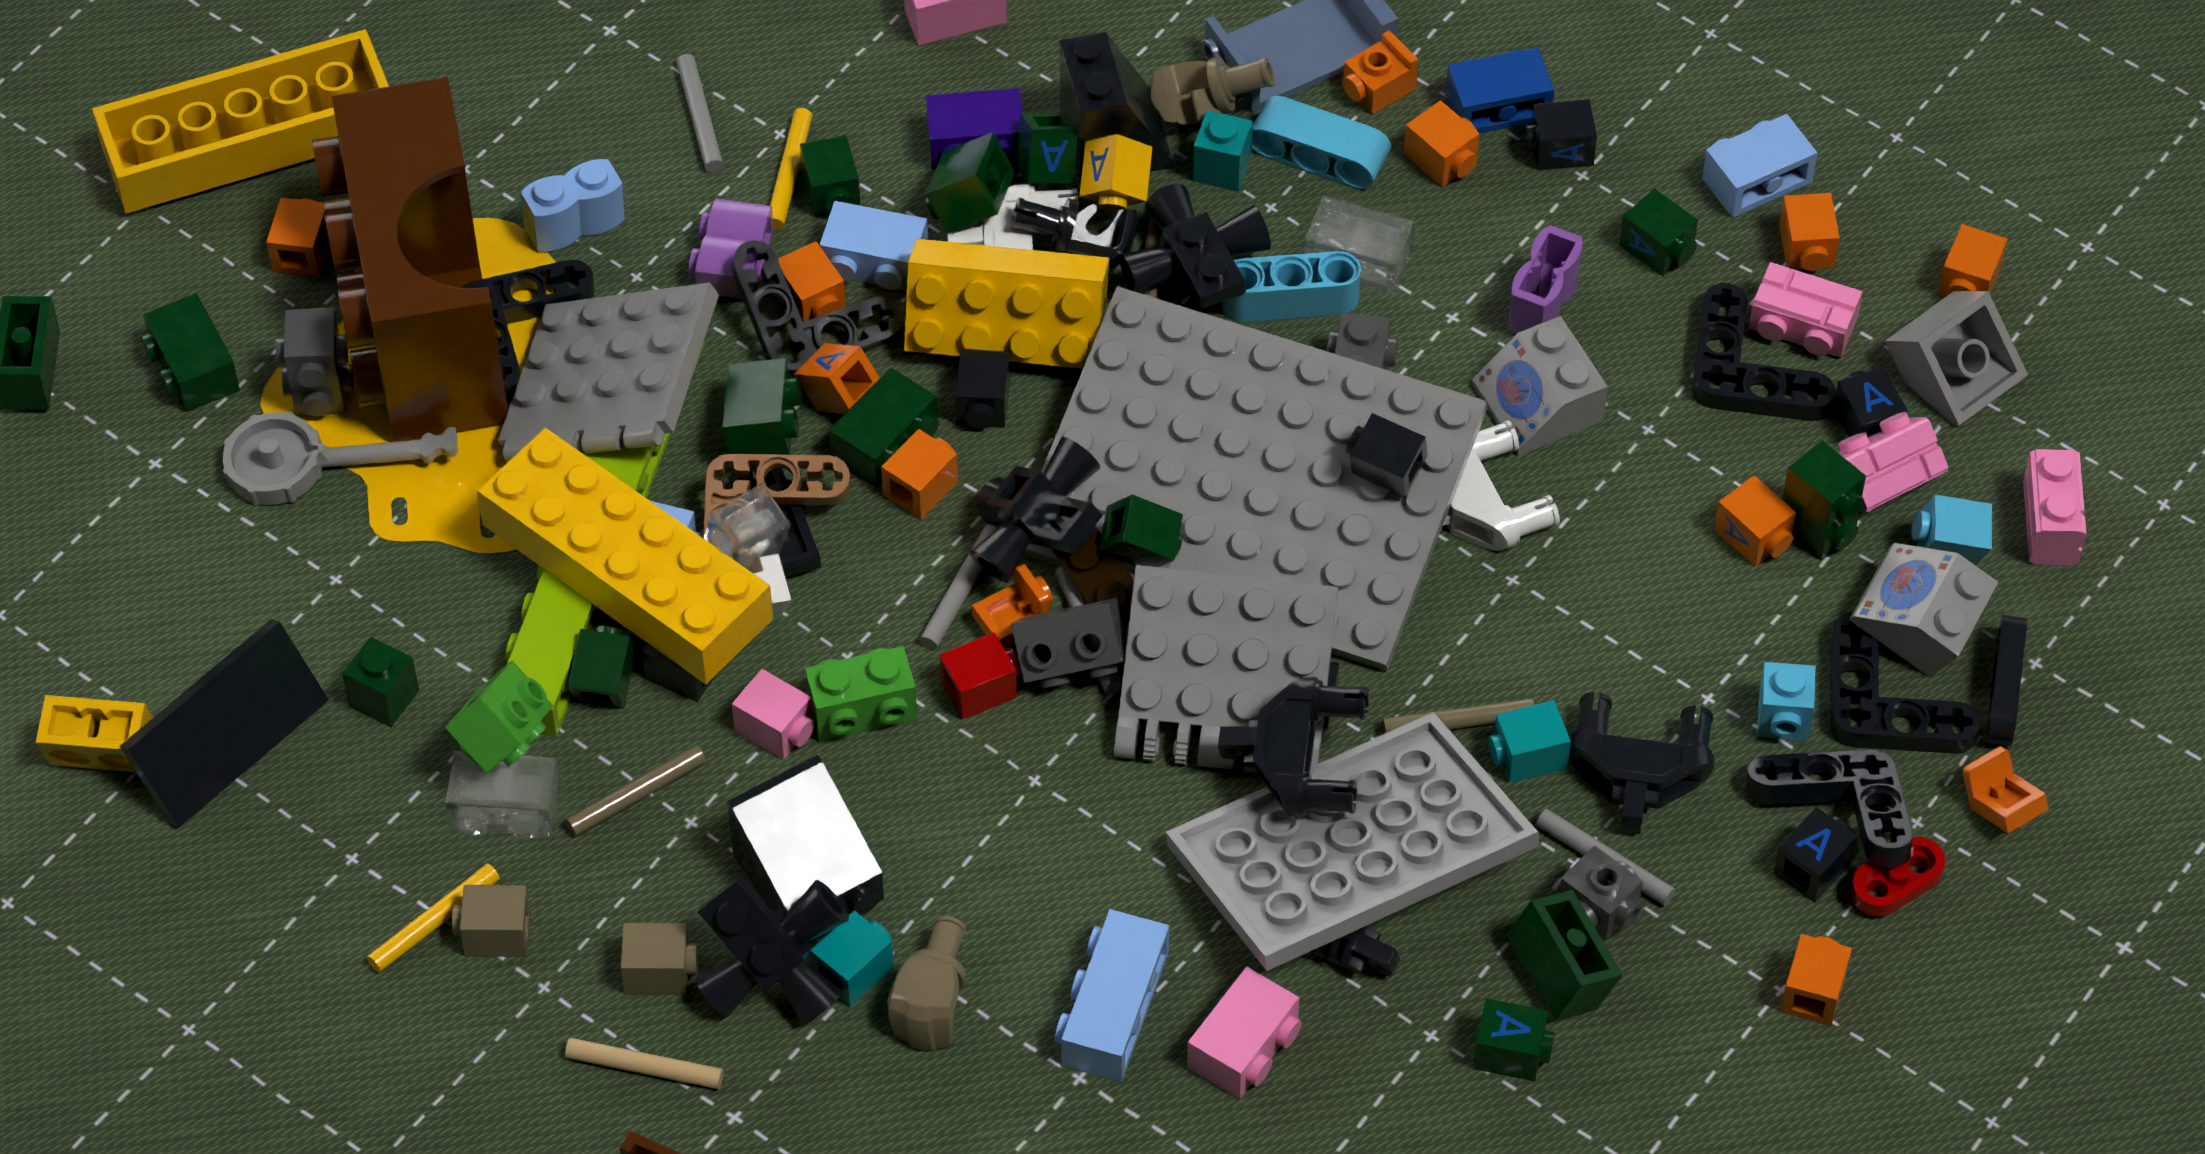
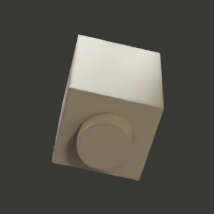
M464 885L462 905L453 906L452 933L453 936H461L465 956L527 957L531 910L526 885Z
M624 923L621 955L624 994L687 995L688 975L698 974L699 960L698 943H689L687 923Z

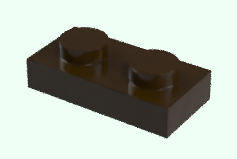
M1097 525L1093 528L1094 531L1090 540L1081 548L1076 549L1073 554L1052 549L1088 604L1117 598L1123 624L1130 620L1134 579L1122 561L1098 552L1102 532Z

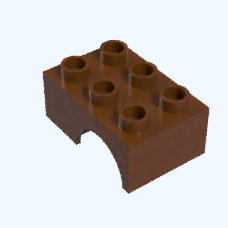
M448 77L331 96L338 136L314 139L312 144L322 198L349 193L347 198L324 201L335 273L362 268V271L336 275L348 349L376 345L350 351L360 409L387 404L393 442L419 439L426 433H432L435 436L441 435L448 427H455L456 431L459 432L504 424L508 407L489 288H461L464 284L482 279L464 158Z

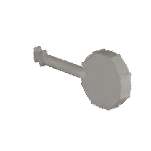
M293 412L252 415L250 419L238 426L224 440L223 474L227 485L233 488L242 498L252 502L254 506L277 505L287 502L294 503L317 480L322 478V468L422 459L424 463L428 464L439 455L455 456L458 452V435L455 427H448L441 435L435 436L432 433H426L421 437V440L330 448L321 442L317 430H314L300 417L295 416Z

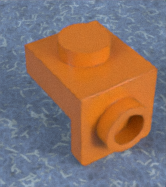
M1022 564L1015 568V583L973 604L972 616L986 635L995 632L1005 649L1015 643L1011 623L1019 618L1050 612L1049 604L1053 602V597L1045 580L1041 576L1034 577L1027 566Z
M2002 746L1997 747L1963 768L1970 809L2008 834L2049 810L2046 793L2014 774L2010 752Z

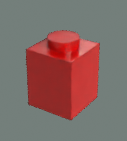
M995 632L939 654L941 683L962 720L1017 698L1016 677L1021 675V667L1012 648L1004 649Z

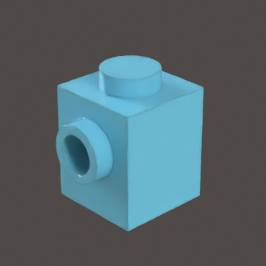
M1935 495L1920 511L1916 512L1911 528L1912 538L1917 540V547L1959 553L1976 566L1992 550V504Z
M1764 662L1758 701L1757 737L1808 741L1814 712L1816 666Z

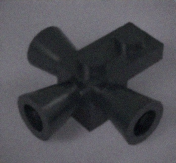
M1169 184L1156 190L1145 203V212L1163 231L1164 247L1121 253L1119 262L1129 290L1146 294L1173 277L1183 297L1194 295L1199 306L1203 309L1246 293L1245 279L1232 256L1270 250L1271 240L1263 216L1255 205L1250 206L1215 228L1207 212L1195 216L1186 186L1182 184Z
M1061 437L1043 473L1038 470L1016 466L1007 478L997 477L989 480L982 487L978 495V511L986 523L1000 527L970 551L973 560L997 580L1009 583L1015 568L1018 566L1029 544L1071 554L1076 549L1084 546L1092 537L1093 528L1103 515L1091 502L1068 498L1067 496L1100 469V464L1094 456L1077 442L1067 437Z
M738 875L699 907L698 914L734 954V957L698 974L695 978L696 984L706 1001L721 1015L729 1017L757 982L764 991H767L779 981L803 1025L810 1023L821 1015L843 993V990L804 961L814 944L813 939L849 921L844 905L836 894L823 882L815 880L788 912L781 903L770 910L743 877Z

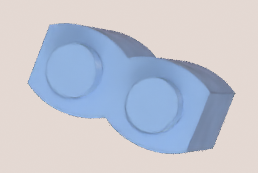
M608 159L584 162L572 168L565 176L556 175L541 178L532 182L521 191L524 229L538 252L562 249L575 242L581 235H596L607 232L618 226L625 219L622 181Z

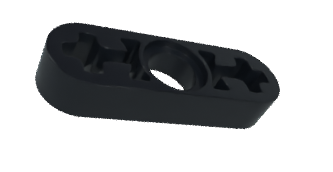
M2001 615L1994 659L1986 743L2012 746L2018 713L2027 618Z

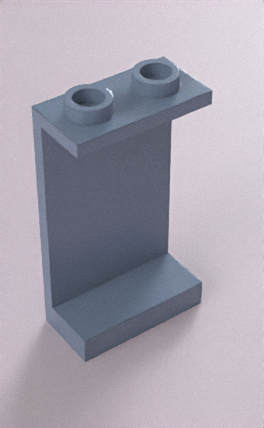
M1304 0L1228 34L1214 16L1206 19L1205 40L1202 42V49L1207 61L1219 56L1229 68L1258 61L1264 57L1270 60L1275 75V86L1257 89L1237 95L1236 99L1241 98L1252 113L1261 109L1265 101L1271 96L1289 97L1343 73L1344 62L1381 41L1383 33L1390 30L1397 37L1399 19L1385 0Z

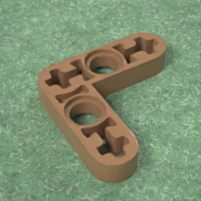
M720 455L710 463L706 472L704 539L719 550L731 551V558L749 570L751 504H837L844 500L850 492L851 479L849 468L844 461L830 455ZM730 468L735 470L736 477L751 478L750 468H757L756 480L758 490L750 491V480L734 481L733 489H724L722 481L716 480V478L724 477L725 469ZM774 468H784L793 476L792 484L784 491H773L764 483L765 476ZM799 469H807L808 479H821L824 476L825 470H833L835 478L842 479V481L834 482L832 490L829 491L823 490L822 483L819 481H806L808 491H800L802 482ZM722 515H734L742 523L739 533L727 539L716 535L713 530L715 521ZM742 548L740 553L733 551Z

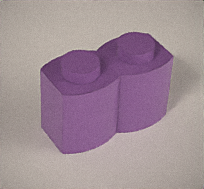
M718 198L714 200L711 211L703 212L699 227V239L703 240L700 249L693 248L690 255L689 276L696 277V284L710 282L719 296L742 299L732 274L731 265L733 257L739 246L747 241H762L770 246L774 228L772 206ZM748 254L746 263L742 267L744 270L753 269L758 284L756 288L750 289L754 293L759 288L761 269L765 260H756L753 254Z
M1552 225L1546 227L1538 234L1531 248L1530 261L1518 270L1513 279L1508 322L1509 330L1519 333L1560 316L1561 305L1572 297L1578 285L1583 244L1581 236Z

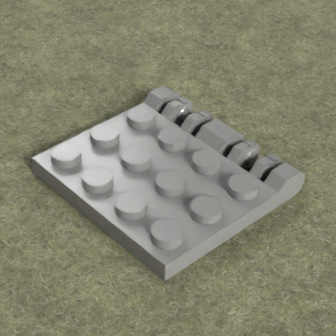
M1136 565L1114 757L1135 759L1140 720H1147L1143 760L1155 761L1160 746V722L1179 724L1177 739L1174 742L1173 749L1175 764H1187L1191 727L1193 725L1202 726L1197 766L1233 770L1235 759L1222 758L1218 749L1220 727L1248 726L1249 721L1258 720L1259 711L1285 687L1299 678L1317 677L1318 680L1323 681L1324 686H1328L1339 588L1335 586ZM1324 716L1316 723L1311 767L1319 763ZM1244 768L1245 772L1256 773V769L1254 768Z

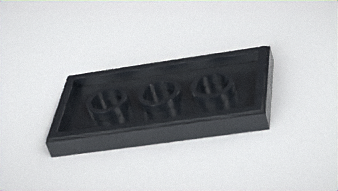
M271 619L121 744L120 748L169 823L180 827L329 699L281 622Z

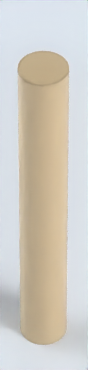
M569 1038L565 1051V1058L718 1090L721 1087L724 1069L575 1038Z

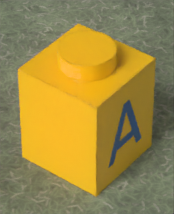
M1118 134L1086 141L1080 197L1097 202L1098 208L1103 211L1114 213L1121 209H1127V206L1147 202L1152 146Z

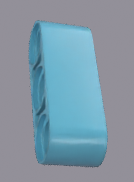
M1278 95L1271 96L1265 101L1252 125V149L1259 155L1356 189H1367L1372 186L1391 149V143L1387 136L1371 126Z
M1341 251L1236 259L1234 262L1245 279L1246 293L1222 301L1221 308L1229 319L1237 322L1332 316L1349 313L1359 303L1361 265L1355 256Z

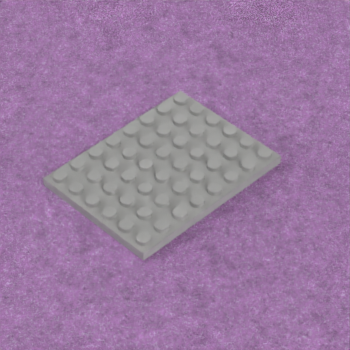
M1117 286L1041 472H1044L1061 437H1067L1084 447L1100 464V469L1067 497L1091 502L1103 515L1096 524L1101 532L1107 505L1132 494L1183 514L1180 533L1182 534L1180 551L1174 561L1160 566V568L1338 587L1331 654L1387 672L1486 414L1487 401ZM1372 413L1426 437L1428 456L1406 497L1371 483L1351 472L1350 456L1346 453L1348 441L1357 426L1364 428ZM1029 544L1023 554L1056 566H1062L1050 548ZM1122 561L1134 579L1136 566Z

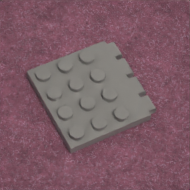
M711 283L546 304L498 439L499 443L503 446L505 461L511 460L545 427L581 453L584 451L587 454L622 450L624 446L628 449L657 446L663 442L665 434L674 433L719 296Z

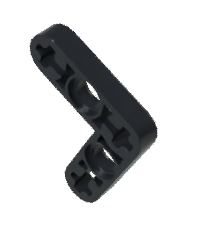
M757 240L747 241L740 245L734 254L731 265L732 274L767 360L780 359L777 354L781 352L783 342L778 331L789 324L793 326V328L787 329L785 336L791 348L799 347L801 351L797 355L796 363H791L788 357H782L787 360L790 376H794V373L824 344L821 339V331L828 325L842 327L848 337L846 345L860 346L863 351L890 342L900 329L902 322L901 310L895 302L884 297L871 298L803 322L776 254L769 245ZM748 254H753L756 260L764 259L766 262L761 269V277L765 286L759 288L754 293L750 289L756 288L758 284L753 269L744 270L742 267L746 263ZM771 280L775 281V284L766 285ZM770 296L778 298L785 306V314L778 320L764 318L758 309L760 300ZM875 310L878 311L881 317L889 315L891 319L885 327L886 331L881 332L877 325L864 328L860 335L863 340L858 341L856 326L851 317H856V325L859 326L869 322ZM771 332H778L772 337L768 335Z
M560 261L472 281L461 287L489 288L496 336L502 340L498 345L503 380L505 381L504 387L507 403L512 402L521 376L507 324L542 316L546 304L593 298L595 293L593 272L583 261ZM569 280H575L576 284L579 286L575 288H570L568 283L566 282ZM551 284L553 294L547 295L546 285ZM529 287L538 292L534 299L525 302L518 301L512 297L521 288Z
M1718 283L1712 285L1704 295L1692 385V392L1696 401L1704 407L1804 421H1819L1826 418L1831 413L1835 398V385L1832 380L1826 375L1814 371L1740 362L1747 297L1743 290L1734 284ZM1720 303L1729 304L1727 322L1718 321ZM1721 338L1730 342L1733 348L1730 351L1719 353L1711 350L1706 343L1712 339ZM1710 380L1720 381V388H1711ZM1736 382H1743L1741 393L1735 392ZM1757 383H1766L1773 386L1777 393L1774 396L1763 398L1755 395L1750 388ZM1786 388L1792 389L1791 399L1785 398ZM1807 393H1817V401L1808 400Z
M1847 612L1837 618L1834 622L1830 641V728L1832 735L1839 743L1853 748L1952 754L1964 753L1973 748L1977 742L1981 724L1980 716L1973 707L1957 701L1879 697L1878 640L1849 620L1853 612ZM1848 632L1858 633V638L1860 639L1858 654H1850L1851 638ZM1847 671H1857L1865 675L1868 683L1862 687H1850L1842 681L1841 675ZM1859 704L1858 721L1861 726L1852 727L1848 719L1851 705ZM1899 716L1911 717L1919 724V729L1913 733H1903L1895 729L1892 725V720ZM1930 719L1935 720L1933 729H1935L1934 733L1927 732ZM1950 722L1960 723L1963 733H1954Z
M1851 750L1765 755L1753 759L1748 765L1746 791L1753 800L1771 805L1852 800L1864 853L1868 860L1881 867L1893 868L1905 864L1910 859L1913 830L1896 764L1888 754L1878 750ZM1815 773L1827 774L1832 779L1827 781L1814 780L1809 775ZM1881 804L1889 806L1892 810L1877 812L1869 809L1868 806ZM1890 832L1889 838L1891 843H1887L1886 839L1882 837V833Z

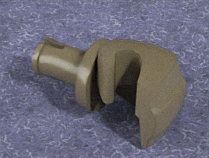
M1219 56L1209 59L1208 62L1198 60L1165 66L1153 72V84L1150 88L1151 101L1154 108L1160 112L1165 123L1186 126L1203 122L1207 110L1221 114L1233 111L1237 95L1275 86V75L1272 64L1267 57L1231 68Z
M939 916L935 919L927 948L913 951L907 956V959L896 974L887 1000L888 1015L894 1035L912 1048L921 1051L949 1048L954 1039V1011L959 990L962 989L966 978V971L963 965L956 960L967 930H965L966 926L962 921L951 916Z

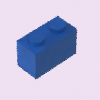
M1539 47L1522 51L1513 50L1505 54L1486 58L1467 59L1460 63L1449 64L1447 69L1446 97L1449 106L1458 116L1471 121L1479 134L1532 123L1533 104L1550 103L1554 99V87Z

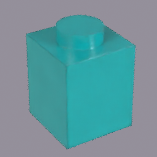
M1206 111L1194 144L1193 182L1239 192L1251 159L1252 120Z
M1554 700L1496 714L1494 735L1489 736L1488 745L1495 766H1503L1509 783L1568 768L1571 741Z
M853 911L849 915L848 922L834 928L810 950L811 964L814 969L843 990L839 999L851 1007L894 968L893 941L888 931L881 924L873 920L868 922L856 911Z

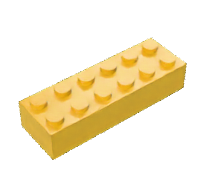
M366 29L95 107L92 108L103 153L124 211L127 214L314 159L312 140L338 136L331 96L389 87L369 35Z
M546 427L477 490L483 526L704 684H707L773 620L771 589L768 583Z

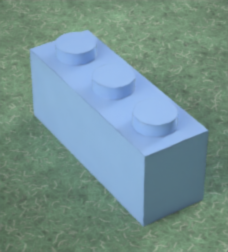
M1109 909L1103 928L1094 927L1087 948V956L1092 958L1087 971L1079 969L1075 976L1071 999L1076 1001L1071 1014L1062 1013L1055 1033V1043L1061 1045L1062 1066L1119 1082L1123 1081L1169 953V925Z

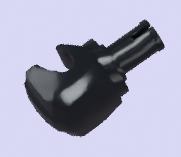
M1020 197L1017 199L1013 211L1016 215L1012 216L1011 227L1051 237L1053 252L1109 257V268L1111 269L1120 265L1119 256L1121 253L1131 252L1138 224L1137 210L1135 209L1118 210L1104 231L1098 235H1092L1086 229V224L1097 211V205L1091 204L1078 212L1079 201L1067 198L1064 206L1061 205L1059 210L1026 201Z

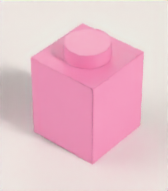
M764 669L757 673L732 703L734 731L783 760L795 746L801 747L807 742L815 726L811 697Z

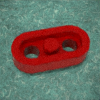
M1913 837L1911 857L1905 864L1890 868L1881 867L1871 861L1865 863L1857 869L1853 877L1851 899L1854 905L1865 914L1886 916L1938 885L1943 876L1946 859L1942 848L1931 839ZM1919 866L1923 868L1925 872L1916 873L1912 871L1909 867ZM1879 891L1884 897L1873 896L1869 892Z

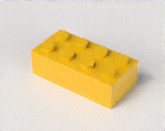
M916 239L908 261L904 351L960 356L961 349L1010 352L1011 362L1083 369L1106 314L1109 257Z

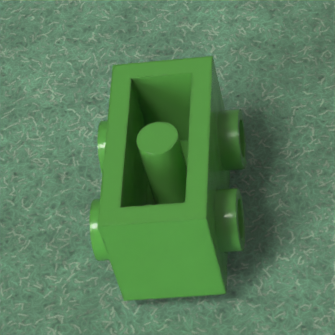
M904 646L892 649L878 648L865 655L842 660L829 659L815 666L805 668L807 695L812 700L813 720L819 742L917 720L916 686Z
M511 661L475 691L445 728L459 742L464 755L472 762L478 763L488 773L501 761L507 767L511 766L531 747L529 744L546 729L541 720L553 705L547 699L542 686L534 679L528 678Z

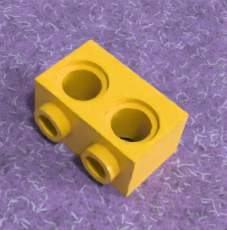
M45 695L36 744L50 765L136 772L121 750L120 745L148 723L153 716L145 703Z

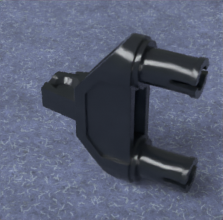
M1317 677L1299 678L1285 687L1259 711L1258 720L1249 721L1248 726L1220 727L1218 740L1220 755L1226 759L1243 760L1244 767L1256 769L1261 781L1290 817H1303L1308 815L1310 810L1354 814L1356 803H1353V801H1357L1358 795L1357 781L1312 779L1310 770L1317 721H1320L1322 716L1366 720L1368 711L1365 708H1369L1368 687L1324 686L1323 681L1318 680Z
M1595 692L1585 693L1581 695L1579 700L1580 709L1577 730L1569 736L1571 741L1570 762L1577 772L1608 802L1623 804L1620 832L1641 834L1644 807L1660 809L1699 787L1712 774L1715 758L1709 749L1711 724L1714 718L1713 713L1701 706L1699 723L1694 724L1696 706H1688L1682 709L1678 744L1608 735L1612 699L1600 693L1598 709L1594 711L1593 701Z

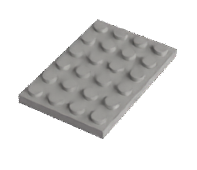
M1434 712L1311 767L1310 774L1312 779L1357 781L1358 795L1357 801H1353V803H1356L1354 814L1310 810L1309 814L1303 817H1290L1278 804L1267 787L1166 831L1169 849L1266 971L1539 847V835L1535 827Z

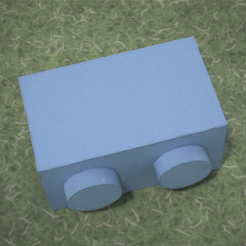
M1785 114L1771 121L1759 122L1751 130L1730 139H1721L1706 149L1702 179L1729 215L1734 218L1812 183L1817 151L1788 114Z
M834 201L819 246L844 281L853 280L878 285L888 290L899 289L907 291L908 261L916 239L928 240L927 218Z

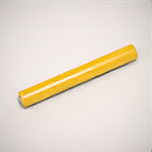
M798 108L794 111L770 203L773 212V230H781L785 225L801 163L800 144L806 143L813 117L811 111L805 108Z
M485 864L367 956V960L372 968L378 973L387 968L452 917L453 906L462 905L464 885H493L500 880L497 871L490 864Z

